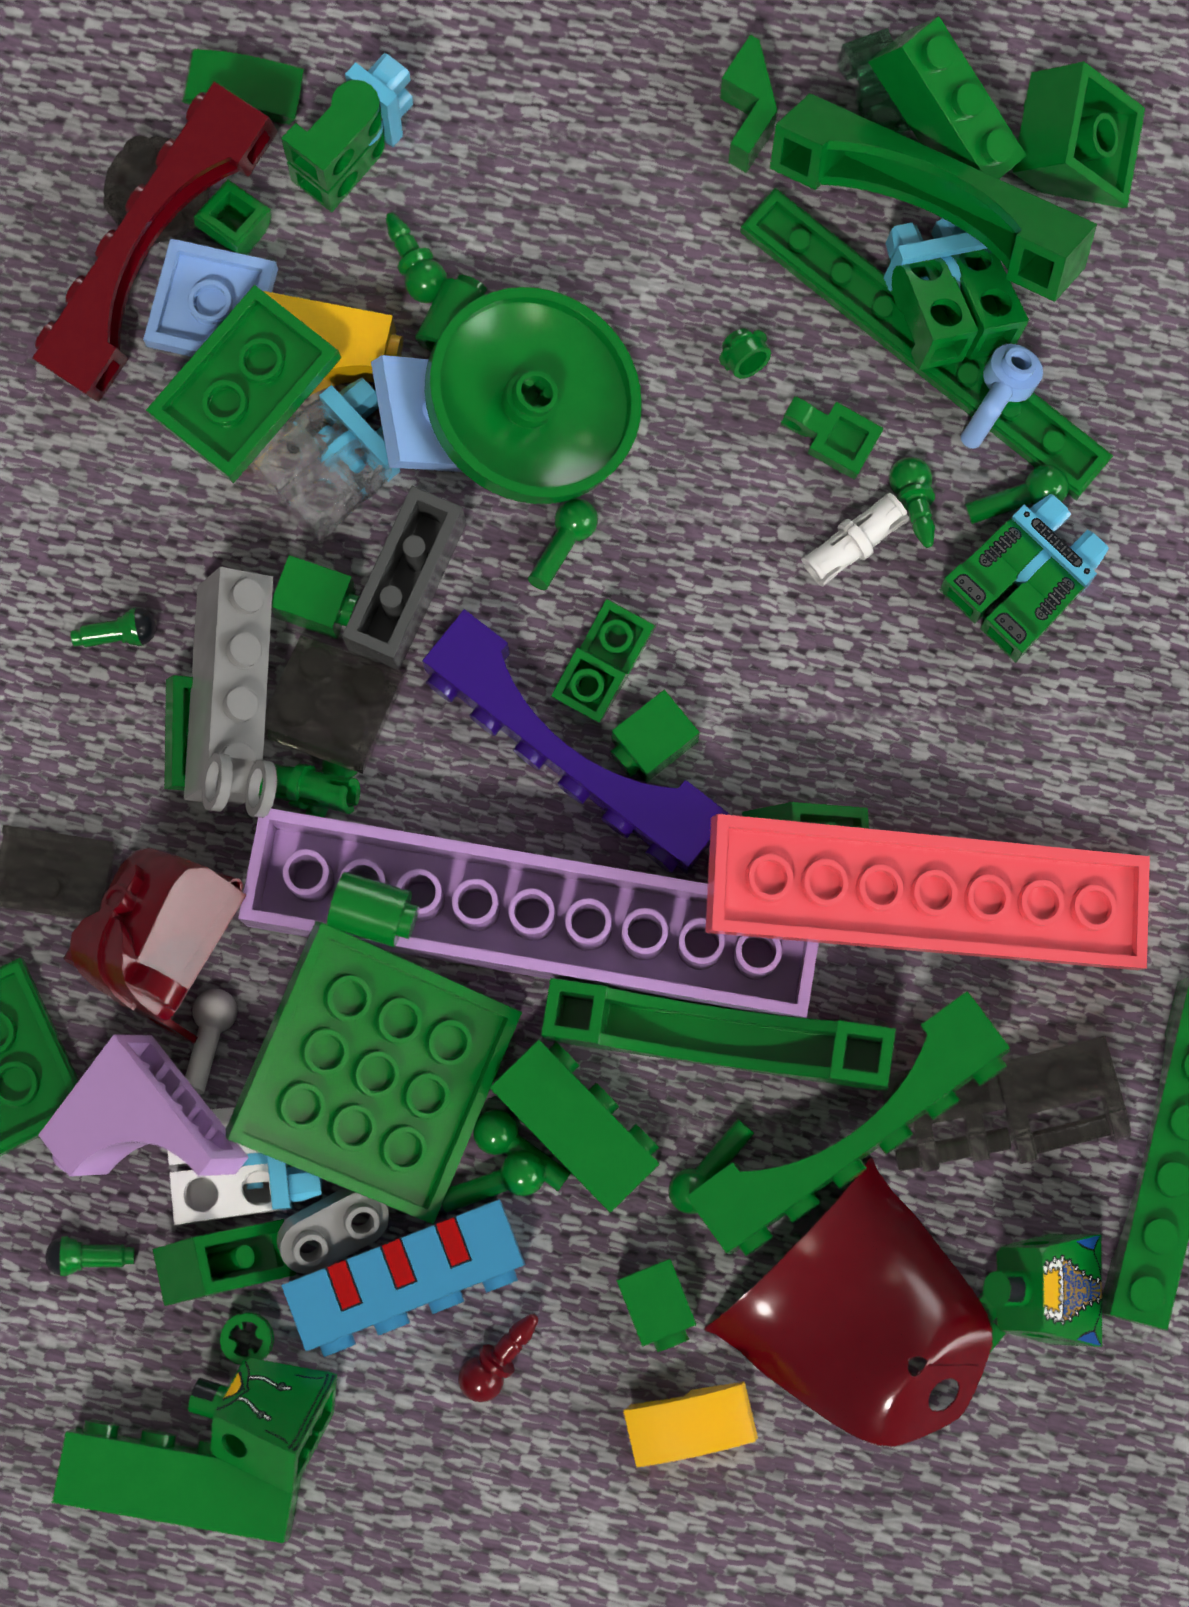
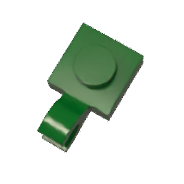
M796 396L793 398L780 423L801 436L813 438L814 441L807 454L853 480L856 479L884 429L838 402L834 404L829 415Z

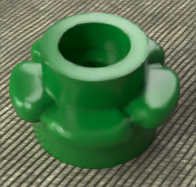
M741 328L732 332L722 344L723 351L719 357L720 364L727 371L731 370L738 379L748 378L758 373L771 358V350L765 343L767 341L766 334L761 330H755L752 333L747 328Z

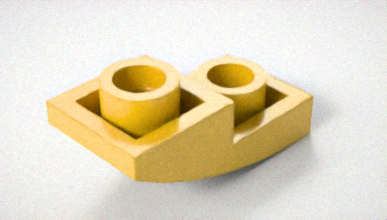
M745 1382L692 1389L682 1397L630 1404L623 1410L636 1468L715 1453L752 1443L758 1439Z

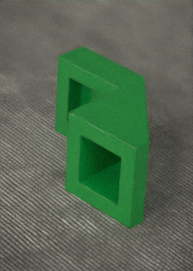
M751 34L722 76L720 91L721 100L748 115L730 143L728 160L729 164L746 174L774 132L777 116V106L760 40Z

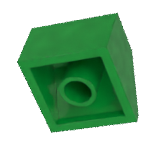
M1084 61L1031 72L1018 139L1027 156L1013 167L1012 173L1044 194L1118 208H1128L1145 107Z

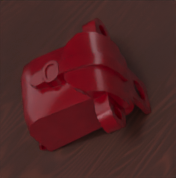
M146 848L134 851L120 865L107 892L104 894L98 912L84 918L72 932L70 948L63 959L76 967L79 973L92 986L113 998L123 1007L136 1011L172 1035L195 1044L198 1037L170 1018L179 1008L245 899L246 894L242 892L243 883L238 878L212 871L206 866L160 850Z

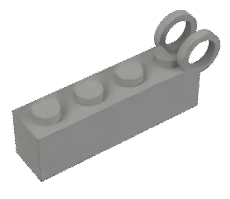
M219 567L197 586L192 663L193 685L190 694L184 800L203 802L206 810L217 812L222 811L225 806L239 807L245 803L249 816L264 818L268 815L273 805L277 785L274 763L263 760L273 576ZM263 778L262 792L259 799L260 784Z

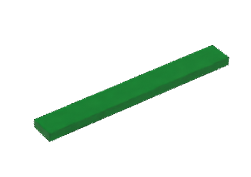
M774 188L744 222L740 233L968 415L973 417L989 392V388L984 381L983 371L990 357L986 356L968 360L966 355L962 362L918 371L911 353L915 342L904 314L897 308L892 291L888 290L883 277L885 274L777 188ZM1034 392L1024 401H1008L990 429L993 435L1035 468L1042 465H1052L1062 470L1068 479V494L1076 501L1113 457L1111 453Z

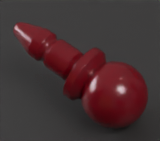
M529 1314L515 1322L509 1328V1333H505L495 1346L484 1344L479 1350V1356L468 1359L462 1365L458 1375V1383L462 1393L468 1399L475 1402H488L501 1392L504 1378H509L515 1371L513 1359L523 1349V1345H526L533 1336L538 1323L537 1315Z

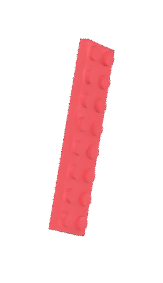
M717 814L711 817L705 933L1142 970L1147 969L1150 856Z

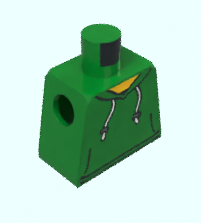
M249 1358L241 1363L229 1386L199 1378L192 1390L188 1411L212 1419L211 1452L216 1458L285 1492L293 1494L333 1417L338 1374Z

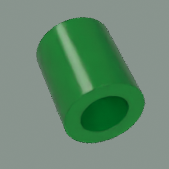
M459 274L457 279L445 278L415 336L416 341L423 348L431 352L437 339L452 318L469 303L486 295V286L480 281L463 274Z
M344 871L338 881L331 901L327 926L395 947L400 937L410 939L417 920L419 906L410 904L411 891Z

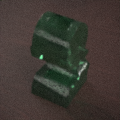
M885 28L842 44L837 64L846 81L854 78L857 79L856 102L859 116L899 134L911 131L868 63L870 59L893 42L889 29Z

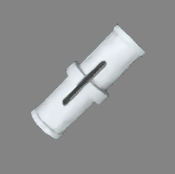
M886 493L872 507L852 521L845 519L838 525V532L821 546L805 555L801 561L805 564V569L818 585L824 587L838 573L859 558L866 560L874 552L873 547L910 520L909 516L906 515L908 513L893 494Z

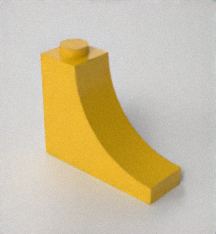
M263 291L335 347L342 357L310 395L326 389L330 385L335 386L355 382L361 377L367 382H374L371 366L373 360L381 355L401 357L403 336L396 335L392 315ZM259 455L250 465L256 466Z

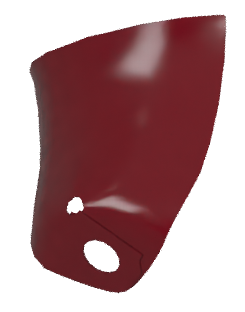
M871 1157L865 1164L867 1169L852 1181L815 1225L793 1245L786 1255L753 1288L727 1311L706 1326L704 1330L717 1335L740 1351L764 1375L843 1431L862 1441L878 1446L897 1447L946 1427L965 1412L979 1384L992 1348V1327L977 1295L916 1215L892 1191L877 1170ZM914 1357L924 1358L927 1361L926 1365L921 1371L917 1372L916 1376H912L908 1370L910 1359ZM945 1379L956 1380L958 1393L953 1402L942 1410H932L929 1407L928 1400L933 1388Z

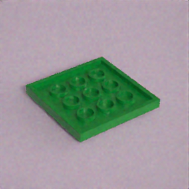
M315 921L227 1124L226 1139L434 1225L490 1091L489 1087L495 1079L522 1012L343 931L329 927L323 922Z

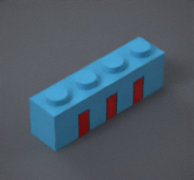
M496 1200L281 1286L305 1351L320 1347L323 1357L356 1345L353 1333L374 1325L379 1336L409 1324L410 1320L407 1312L428 1304L431 1313L435 1314L464 1302L461 1290L476 1284L483 1283L484 1289L488 1293L518 1281L514 1269L526 1264L502 1201Z

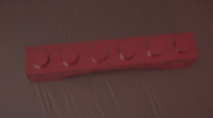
M213 82L207 93L201 92L194 98L186 113V120L188 122L176 139L170 138L163 145L156 158L157 169L146 185L142 183L132 192L125 208L128 213L117 230H109L103 236L95 252L97 260L86 276L81 275L72 283L65 297L67 305L56 322L50 321L47 323L36 339L35 348L37 351L32 359L98 403L129 359L120 351L123 315L134 279L152 245L173 218L207 188L239 171L249 177L278 133L267 115L216 82Z

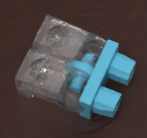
M362 377L346 386L340 392L330 385L319 395L320 399L313 401L287 421L250 464L251 471L283 505L287 504L288 511L320 545L337 531L336 527L355 509L375 495L387 481L389 482L400 472V468H389L382 426L375 431L365 421L379 406L376 391Z

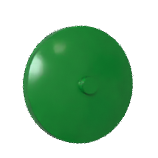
M515 287L494 291L477 298L461 309L448 323L437 339L427 363L424 388L425 403L431 426L440 445L453 463L471 480L504 498L523 503L552 504L582 496L598 487L619 467L630 452L636 439L641 419L642 398L637 371L631 356L619 336L608 323L584 304L561 293L534 287Z

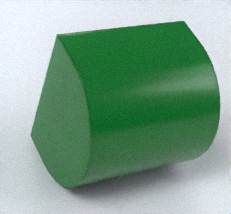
M227 179L194 216V223L198 229L229 251L248 255L266 233L271 221V209Z

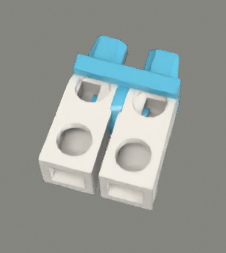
M234 1108L211 1109L226 1128ZM239 1144L249 1158L236 1174L198 1176L193 1170L169 1172L174 1225L182 1226L294 1209L293 1202H302L323 1195L322 1178L296 1167H290L289 1164ZM168 1151L170 1166H189L178 1156Z

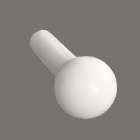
M209 989L202 992L196 998L192 1008L193 1019L199 1027L196 1035L198 1039L193 1046L185 1078L198 1094H204L220 1034L234 1024L238 1014L235 999L222 989Z

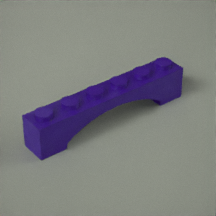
M464 609L422 660L425 672L430 675L426 680L427 685L451 703L456 697L467 703L474 709L469 715L470 718L492 736H496L501 730L517 742L513 751L527 764L536 770H540L545 764L561 776L557 785L575 801L584 804L589 798L606 811L601 817L602 821L616 833L627 839L633 832L650 845L645 853L661 868L672 873L678 867L687 874L710 845L711 817L717 814H730L687 780H684L679 788L661 787L638 782L597 765L569 747L538 718L515 686L505 664V659L510 655L508 642Z

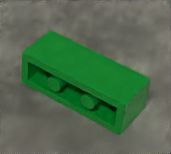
M939 16L905 31L868 61L919 143L997 179L1004 176L1027 156Z
M538 1040L489 1088L603 1207L611 1213L660 1165L652 1156L659 1147L637 1124L627 1130L612 1115L619 1106L597 1083H594L587 1089L572 1074L579 1067V1064L557 1042L548 1049Z

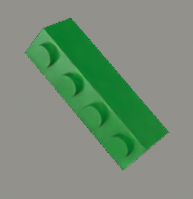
M85 1420L83 1429L75 1428L65 1433L52 1503L283 1544L291 1537L301 1478L293 1494L285 1492L216 1458L211 1452V1440L200 1439L198 1449L175 1445L177 1435L162 1431L144 1429L141 1432L140 1439L118 1435L120 1425L98 1420Z

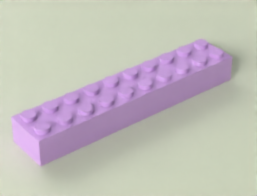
M271 809L264 818L258 817L243 892L246 894V897L241 904L238 917L247 927L309 937L315 921L327 924L328 913L336 886L342 873L345 871L412 892L410 904L419 906V912L410 939L400 937L396 946L392 947L352 935L385 951L545 979L555 978L602 985L608 988L701 1005L807 1018L819 943L705 933L708 884L277 809Z

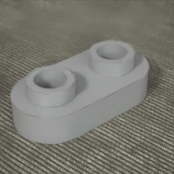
M342 1188L295 1213L284 1221L277 1235V1246L282 1259L290 1269L302 1274H311L324 1269L380 1238L388 1225V1208L383 1203ZM361 1212L370 1214L365 1224L360 1226L351 1224L356 1214ZM315 1240L319 1242L313 1252H300V1247L306 1241Z

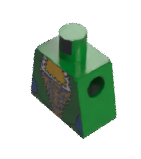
M1047 1234L1000 1246L997 1251V1271L988 1274L983 1284V1293L986 1301L991 1306L997 1307V1326L1000 1331L1050 1345L1102 1347L1101 1235Z

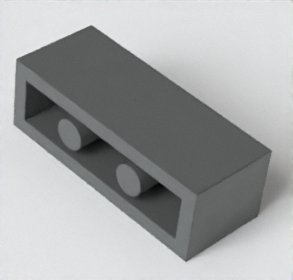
M411 485L342 635L348 651L396 672L400 671L466 527L463 507Z

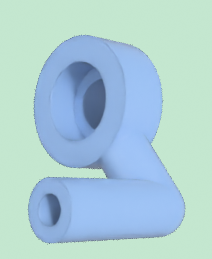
M1005 344L998 347L990 357L983 371L984 381L989 388V392L961 434V441L966 447L971 449L978 448L1008 401L1021 402L1028 399L1043 377V368L1037 356L1029 349L1017 344Z

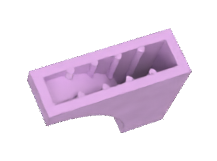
M114 1034L38 1135L52 1153L54 1163L66 1172L68 1176L109 1174L125 1156L147 1144L157 1145L175 1154L189 1165L198 1176L236 1174L249 1158L238 1143L226 1139V1128L152 1035Z

